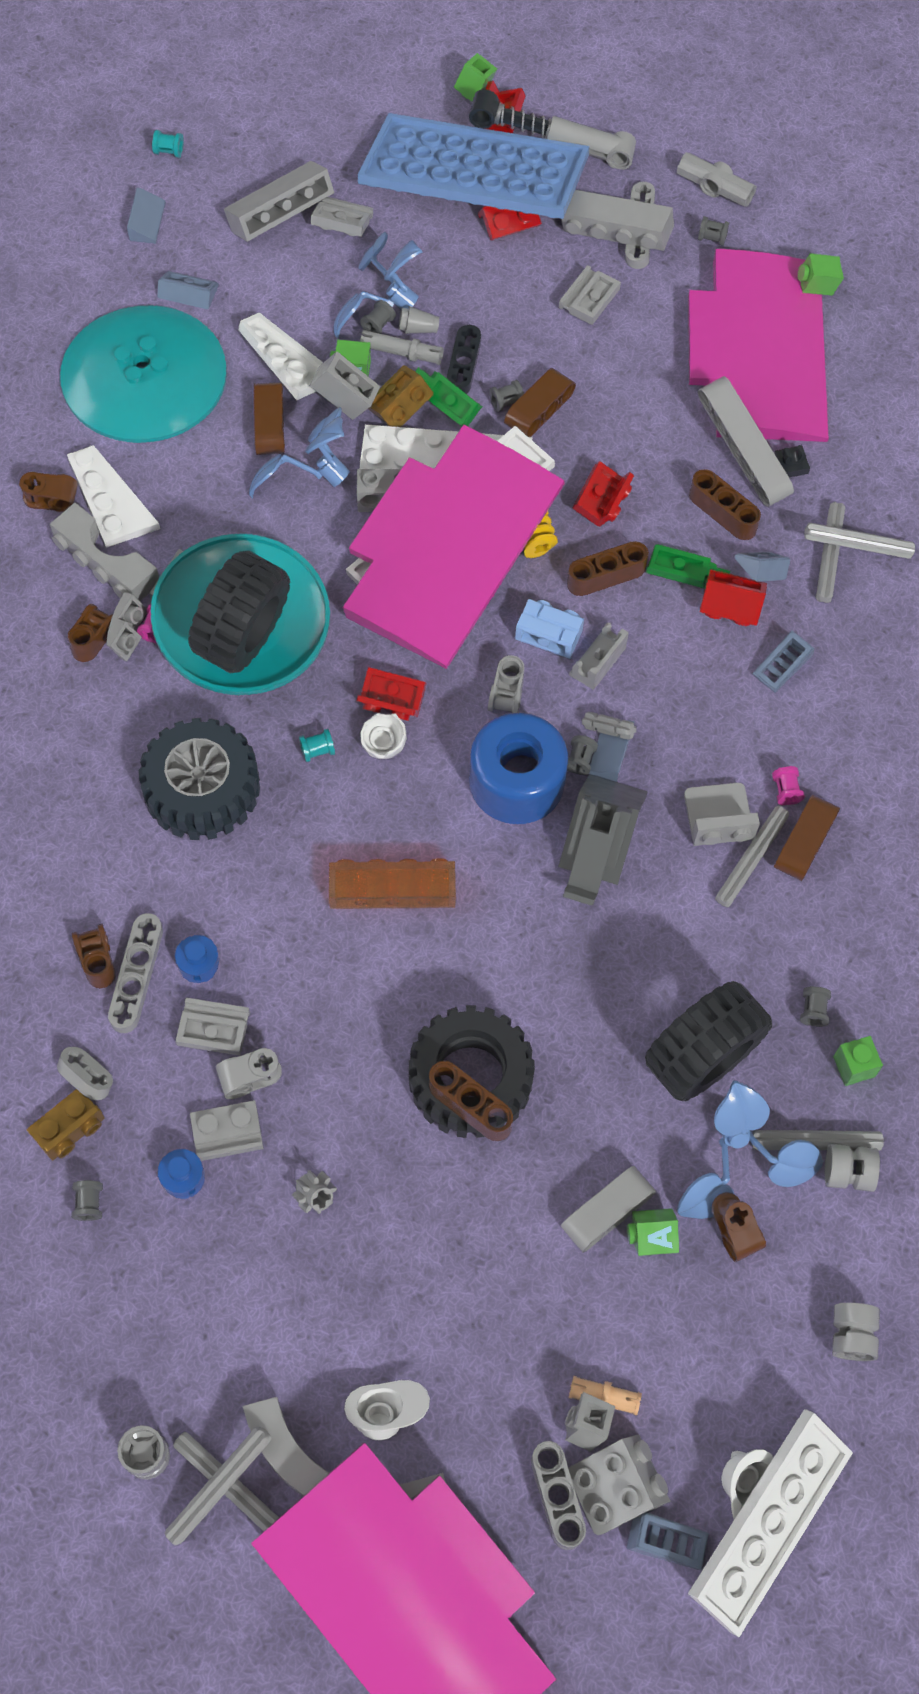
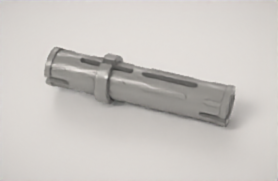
M363 330L360 342H370L371 349L408 357L410 361L414 362L422 360L440 365L441 360L439 359L443 358V347L424 344L419 339L411 341Z

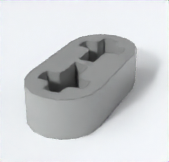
M68 1047L61 1052L57 1070L69 1083L89 1099L102 1100L108 1096L113 1078L103 1066L81 1048Z

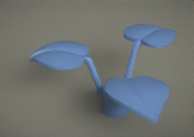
M383 232L377 238L374 245L364 254L359 264V270L363 271L372 261L384 275V279L392 283L386 291L389 297L385 299L362 291L360 294L356 293L341 308L335 319L333 329L335 337L339 339L341 328L365 298L375 301L383 300L389 303L391 307L395 304L399 309L408 308L409 306L413 307L419 296L401 281L396 271L410 259L423 253L416 242L413 240L409 241L394 258L391 267L387 271L377 261L376 255L385 246L388 234Z
M337 408L328 417L319 422L308 437L310 444L305 452L309 454L316 448H319L323 453V456L316 463L319 467L318 470L287 455L282 456L278 454L265 463L254 476L249 490L250 497L253 499L255 489L285 462H289L314 474L318 479L323 476L333 487L339 485L348 476L350 471L332 453L327 443L339 437H344L342 429L343 419L341 418L342 408Z
M734 1080L714 1115V1125L723 1136L719 1140L722 1147L723 1176L720 1179L717 1174L708 1173L697 1178L680 1199L677 1213L680 1216L689 1218L714 1217L712 1213L714 1199L724 1192L734 1194L733 1189L727 1185L730 1180L728 1146L738 1149L746 1146L750 1141L769 1162L774 1163L768 1171V1177L773 1183L782 1187L800 1185L816 1175L824 1162L821 1153L813 1143L806 1140H795L784 1145L778 1152L777 1157L771 1155L750 1131L757 1130L766 1123L770 1114L769 1106L765 1099L753 1088Z

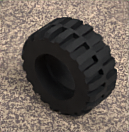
M239 551V553L232 555V558L228 559L224 563L223 568L219 569L216 573L214 580L207 587L204 597L200 600L197 612L194 614L193 624L189 630L190 637L188 638L192 652L228 673L241 672L244 667H247L267 642V638L273 632L275 624L282 614V609L286 604L287 594L290 590V578L286 571L251 551Z
M735 981L727 982L690 1006L686 1012L676 1018L660 1034V1037L652 1043L651 1048L646 1052V1066L674 1099L686 1102L722 1079L724 1075L734 1069L738 1063L744 1060L761 1043V1040L767 1036L768 1031L772 1028L771 1016L742 983Z
M466 1005V1011L458 1012L457 1007L448 1009L447 1017L442 1018L438 1014L430 1020L429 1028L423 1026L418 1033V1041L412 1044L409 1060L410 1092L413 1093V1101L418 1110L422 1109L424 1111V1118L430 1124L434 1121L437 1122L439 1130L447 1134L451 1129L457 1131V1137L467 1138V1133H476V1138L485 1137L436 1099L430 1092L429 1072L432 1066L443 1061L456 1050L479 1048L487 1051L498 1060L502 1067V1078L499 1085L491 1093L511 1109L513 1122L519 1117V1111L525 1109L529 1101L535 1071L532 1047L530 1042L524 1041L525 1033L519 1026L513 1028L511 1026L512 1019L505 1014L500 1018L494 1016V1009L485 1007L484 1012L476 1011V1005ZM441 1076L435 1080L438 1085L446 1086ZM466 1096L462 1099V1103L468 1107H474L480 1102L476 1097ZM494 1116L488 1120L489 1124L495 1128L503 1127L506 1123L500 1116Z

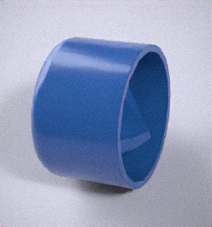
M528 713L501 715L484 725L476 735L470 753L469 783L472 796L477 805L492 818L509 824L535 822L551 813L562 798L568 766V751L562 735L545 719ZM520 755L535 758L538 761L536 768L526 773H513L506 770L504 766L512 758Z

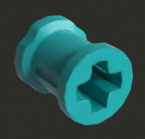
M155 130L152 141L153 153L158 155L160 152L174 154L175 157L180 158L184 146L183 134L170 135L163 134L160 130Z
M328 728L324 729L323 733L306 738L303 735L299 736V743L305 762H310L311 758L323 754L335 755L334 744Z

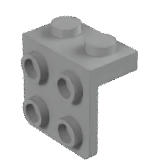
M742 783L691 787L685 790L684 799L693 846L736 841L743 842L755 838L760 825L758 813H750L745 786Z
M639 1434L623 1438L569 1467L575 1492L596 1535L605 1534L645 1512L671 1502L667 1495V1484L664 1478L657 1473L651 1461V1450Z

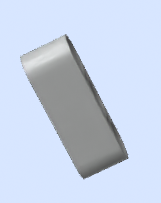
M631 1166L571 1214L561 1224V1228L584 1253L628 1218L632 1211H636L656 1193V1190L635 1166Z
M544 1441L534 1449L531 1458L532 1470L554 1543L561 1549L573 1550L585 1538L586 1527L562 1448L555 1442ZM543 1451L553 1452L557 1458V1465L552 1469L543 1468L538 1462V1455ZM554 1486L564 1488L568 1496L567 1502L563 1505L553 1504L548 1497L550 1488ZM570 1522L577 1527L578 1538L575 1541L567 1542L561 1538L559 1526L562 1523Z

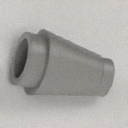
M411 306L401 309L399 330L405 331V334L437 333L439 316H434Z

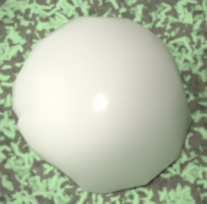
M394 713L375 714L364 723L360 732L362 747L370 756L378 759L394 757L402 751L407 740L405 724Z

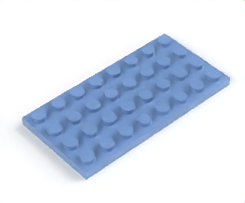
M389 113L358 173V184L392 189L397 192L415 193L421 196L462 201L473 205H485L498 209L520 211L525 214L531 213L550 218L564 219L588 159L589 146Z

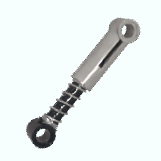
M479 90L473 97L469 120L475 127L486 129L493 124L498 125L501 123L502 126L509 124L512 129L519 127L522 132L529 130L532 131V135L535 133L542 134V138L545 137V139L589 146V156L606 160L612 168L626 170L632 164L636 139L628 132L620 131L612 134L556 116H552V119L549 118L548 121L545 120L544 116L537 118L534 113L528 115L524 113V110L518 112L514 111V107L510 109L505 108L504 104L499 103L498 96L490 90Z

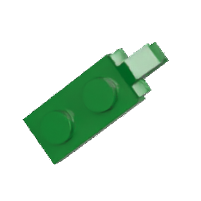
M419 367L415 371L421 375L433 391L429 401L461 427L463 425L469 426L483 406L439 372L434 371L430 376Z
M659 544L654 546L647 567V574L700 588H705L710 569L730 574V571L717 568V564L711 562V558Z

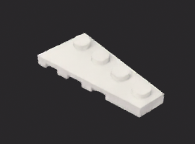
M261 313L240 321L238 330L296 400L316 392L309 385L319 366L323 363L321 360Z
M94 445L67 454L69 463L90 512L96 520L99 533L106 548L160 529L158 521Z

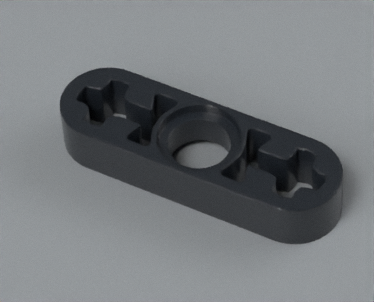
M464 325L458 329L447 373V379L454 384L458 380V373L463 374L461 384L455 385L466 394L472 386L481 346V331L474 325ZM467 336L473 337L470 340V347L465 346ZM468 357L471 359V362L463 365L458 363L457 359Z

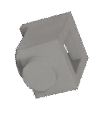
M583 1392L579 1404L572 1406L565 1420L567 1432L565 1440L588 1451L596 1448L608 1438L615 1406Z

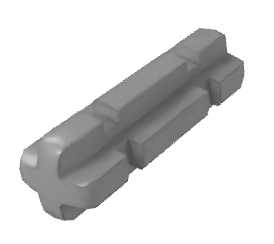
M586 712L582 719V724L588 730H597V732L616 737L620 736V738L627 740L632 739L637 730L633 722L621 721V719L602 714L598 715V713Z

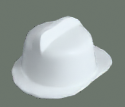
M399 1380L357 1388L346 1399L344 1410L347 1419L364 1436L372 1440H385L395 1435L400 1428L415 1424L423 1418L429 1409L430 1397L427 1390L420 1383L411 1380Z
M756 1449L749 1453L733 1451L731 1459L723 1469L721 1477L722 1486L731 1498L734 1520L773 1459L772 1454L764 1449Z

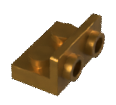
M403 365L379 389L371 407L368 409L383 419L388 426L402 427L432 397L433 391L420 374Z
M75 1089L26 1130L53 1161L57 1157L63 1158L71 1153L75 1148L74 1143L84 1135L88 1137L94 1134L101 1127V1121L105 1117L97 1105H94L89 1098Z

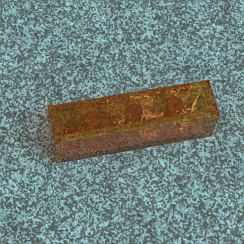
M436 858L425 862H417L414 859H402L399 862H386L382 859L354 862L349 859H341L337 862H329L330 909L455 908V861Z

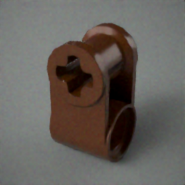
M28 472L20 478L19 486L23 492V501L29 508L64 512L75 502L78 482L73 477L65 474L54 475Z
M89 604L84 609L80 618L68 632L71 653L80 662L93 660L107 642L108 630L113 614L108 615L98 610V607L94 604Z
M103 923L99 924L97 929L80 934L72 932L75 949L89 984L99 989L110 986L116 975ZM98 966H105V969L99 973L92 972Z
M724 1192L719 1194L712 1203V1213L720 1230L723 1245L734 1262H738L765 1248V1238L756 1222L750 1205L740 1201L733 1193Z

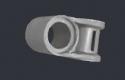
M508 655L499 661L494 684L490 691L488 711L492 712L494 709L512 713L519 712L524 682V663L519 657ZM515 672L517 675L512 677L505 675V673Z
M261 1048L239 1057H232L216 1065L217 1075L226 1099H236L252 1091L276 1083L282 1074V1068L278 1062L277 1055L267 1048ZM268 1062L269 1070L263 1071L262 1064Z

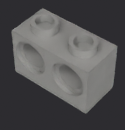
M357 469L358 512H373L401 469Z

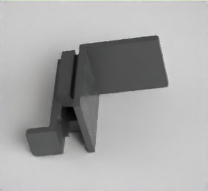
M590 774L578 794L558 865L560 868L571 871L563 897L593 905L602 880L618 885L636 821L646 799L647 791Z

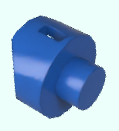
M194 935L180 942L176 948L175 960L183 978L189 982L202 983L207 982L215 975L219 965V954L216 945L211 939L206 936Z
M176 1149L162 1158L158 1166V1177L162 1187L168 1194L178 1199H187L201 1190L205 1181V1171L200 1158L194 1152L187 1149Z

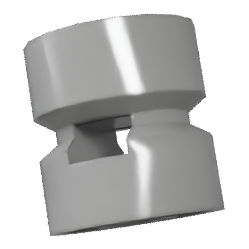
M834 1143L828 1145L825 1158V1185L827 1187L846 1189L849 1184H852L855 1190L870 1192L876 1190L880 1170V1157L877 1148L858 1146L855 1151H852L849 1145ZM853 1161L857 1162L856 1175L853 1174Z
M862 1303L836 1304L834 1306L833 1325L838 1329V1332L833 1335L832 1355L840 1359L854 1361L877 1360L879 1339L874 1335V1332L879 1329L880 1309Z
M143 1425L132 1427L124 1433L119 1441L117 1450L119 1461L128 1472L139 1479L148 1480L156 1478L164 1472L169 1464V1445L160 1433L152 1427Z

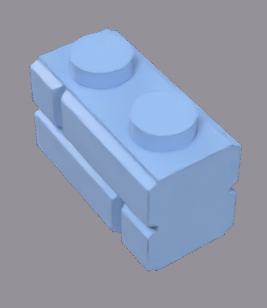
M528 599L516 626L515 639L571 659L583 631L584 618H581L572 610L561 611L553 608L547 601L538 600L536 602Z

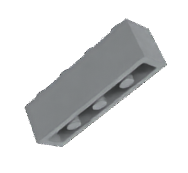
M309 161L224 208L232 233L248 242L334 194L327 168Z
M575 190L564 219H562L563 231L574 235L578 234L664 251L674 228L673 207Z

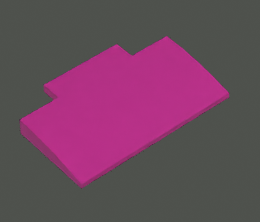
M716 249L713 260L714 291L689 290L688 295L689 385L706 386L725 376L731 382L765 439L828 442L822 295L803 293L801 281L798 279V270L805 260L764 252ZM716 428V437L722 438V436Z
M466 425L462 426L434 469L409 457L349 547L350 554L371 565L343 606L346 618L447 669L563 488L564 480L513 449Z
M362 1443L251 1542L260 1556L370 1694H542L556 1680L555 1676L508 1620L535 1594L534 1590L439 1475L411 1500L366 1443Z

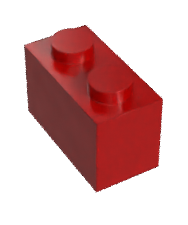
M710 569L701 601L700 612L705 613L707 617L712 619L726 618L733 620L741 626H749L750 624L757 626L766 596L767 583L756 582L752 579Z

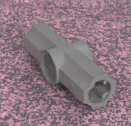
M686 152L678 165L677 174L699 184L701 190L713 198L722 195L747 207L756 193V185L733 175L730 166L720 161L711 164Z

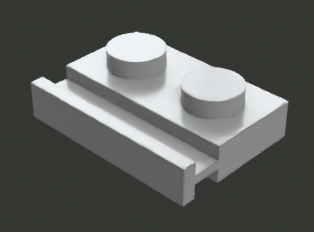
M326 197L322 202L318 203L311 214V225L319 226L325 230L344 232L349 236L362 237L369 225L370 219L373 217V208Z
M587 265L560 299L559 308H565L569 310V314L593 325L620 290L621 282L600 271L594 272Z
M186 998L175 1042L177 1046L241 1056L250 1009L248 1007Z
M255 1100L190 1113L196 1155L201 1161L264 1149Z

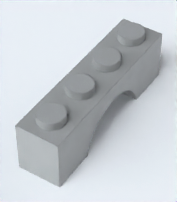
M72 504L50 523L53 533L52 540L55 545L62 551L67 549L71 552L74 560L81 567L87 565L93 570L94 576L101 583H109L120 599L124 592L133 594L141 601L150 593L158 581L157 568L139 553L134 552L124 556H112L96 548L95 543L99 536L96 520L78 504Z

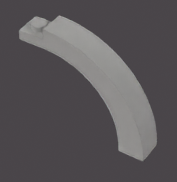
M278 1397L243 1406L250 1431L252 1432L254 1428L260 1426L270 1434L271 1441L262 1450V1454L278 1476L294 1491L304 1496L329 1474V1472L311 1460L295 1442L285 1423ZM440 1473L399 1485L412 1500L438 1475L444 1481L445 1478L444 1474Z

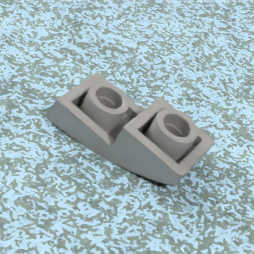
M126 592L122 595L114 611L107 635V646L123 661H128L142 638L136 630L147 614V608L133 594Z

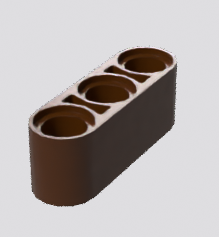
M550 368L511 406L505 416L504 423L510 428L516 426L527 437H531L572 396L576 383L556 369Z
M282 382L254 383L256 455L285 454Z
M706 469L697 471L692 479L689 493L690 500L740 540L754 538L761 518V512L758 507L714 472Z
M633 541L573 561L568 571V590L576 596H585L639 578L645 573L649 553L648 548L641 542Z
M812 794L785 843L774 868L803 881L840 807Z
M441 1061L432 1066L429 1072V1089L436 1099L492 1141H502L510 1135L513 1114L504 1102L453 1063ZM446 1075L451 1077L453 1082L448 1086H440L435 1080L439 1076ZM466 1096H474L480 1102L474 1107H468L462 1103V1099ZM500 1116L506 1121V1125L495 1128L489 1124L488 1120L491 1117Z

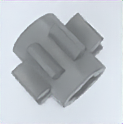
M309 1170L307 1174L296 1180V1192L292 1196L305 1213H308L313 1208L320 1214L322 1210L333 1204V1192L337 1188L330 1182L331 1178L323 1171L316 1176Z

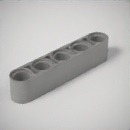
M723 376L699 389L698 396L703 407L766 507H770L793 494L794 488L791 480L728 378Z

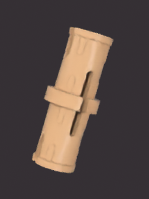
M573 1376L569 1398L580 1400L581 1394L585 1392L614 1405L616 1410L632 1413L637 1416L642 1393L611 1386L612 1382L608 1381L601 1384Z

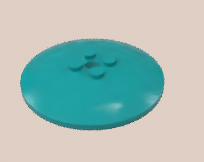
M153 305L119 309L91 322L70 343L62 360L60 372L64 398L68 407L80 422L105 437L134 443L169 439L199 424L219 402L227 378V367L223 349L219 340L206 325L182 311ZM140 362L149 363L145 368L136 367Z
M252 534L221 535L201 541L183 551L162 573L154 589L151 602L153 634L167 662L192 683L223 694H259L277 689L293 681L304 673L318 657L329 630L330 606L328 595L319 574L313 566L289 546L267 537ZM251 551L285 570L290 578V590L287 594L288 598L283 606L282 614L278 618L273 632L267 638V642L260 649L259 654L241 672L228 673L192 652L188 643V638L190 637L189 630L193 624L192 619L198 610L200 600L204 597L207 587L212 583L219 569L221 570L224 563L231 559L235 553Z

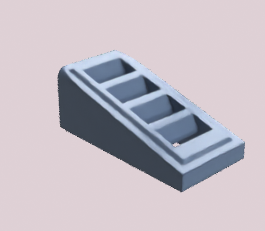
M791 630L752 675L776 693L812 657L815 648ZM791 646L801 655L797 658L787 648ZM784 654L793 664L790 666L779 656ZM775 661L786 671L782 674L771 664ZM768 669L779 679L774 682L763 672Z
M645 1512L632 1521L627 1549L682 1566L702 1570L709 1533ZM651 1525L647 1543H644L647 1527ZM660 1528L665 1529L661 1548L656 1547ZM674 1533H679L677 1548L674 1553L671 1552ZM688 1536L694 1538L690 1558L684 1556Z

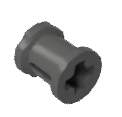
M703 216L698 240L719 242V245L724 246L730 222H715Z
M380 300L374 304V309L368 315H364L361 318L360 323L364 330L381 334L382 328L387 322L395 319L396 313L389 303Z
M517 379L511 381L510 385L498 389L492 387L489 390L491 403L496 412L503 411V407L514 404L524 394L523 388Z
M574 736L571 740L572 750L568 758L567 771L579 775H587L591 770L589 763L592 753L596 752L598 744L587 736Z
M815 986L804 988L803 997L805 998L804 1013L800 1015V1022L816 1027L827 1026L829 1024L827 1005L828 1000L831 999V991Z
M91 1180L74 1182L72 1189L76 1192L75 1210L71 1212V1218L78 1221L101 1219L102 1212L99 1210V1193L103 1190V1183Z

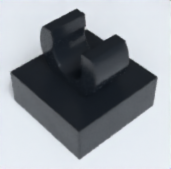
M802 445L775 450L774 454L789 478L809 474L810 466Z

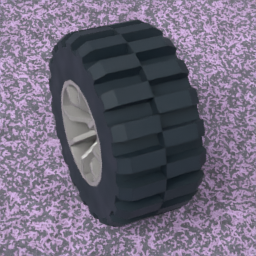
M191 718L192 722L184 724L183 720L174 723L175 727L170 730L167 727L159 732L160 738L158 740L155 738L151 739L147 745L148 752H144L140 759L139 781L148 811L153 819H157L159 826L164 830H168L171 827L172 834L180 838L186 833L189 835L190 840H200V835H207L208 840L217 838L216 833L224 831L227 835L234 831L233 824L237 822L239 825H242L248 819L246 811L253 812L257 804L256 798L260 793V778L255 753L252 746L248 745L247 738L242 733L236 734L235 727L227 723L220 726L219 720L209 718L208 722H202L201 718Z

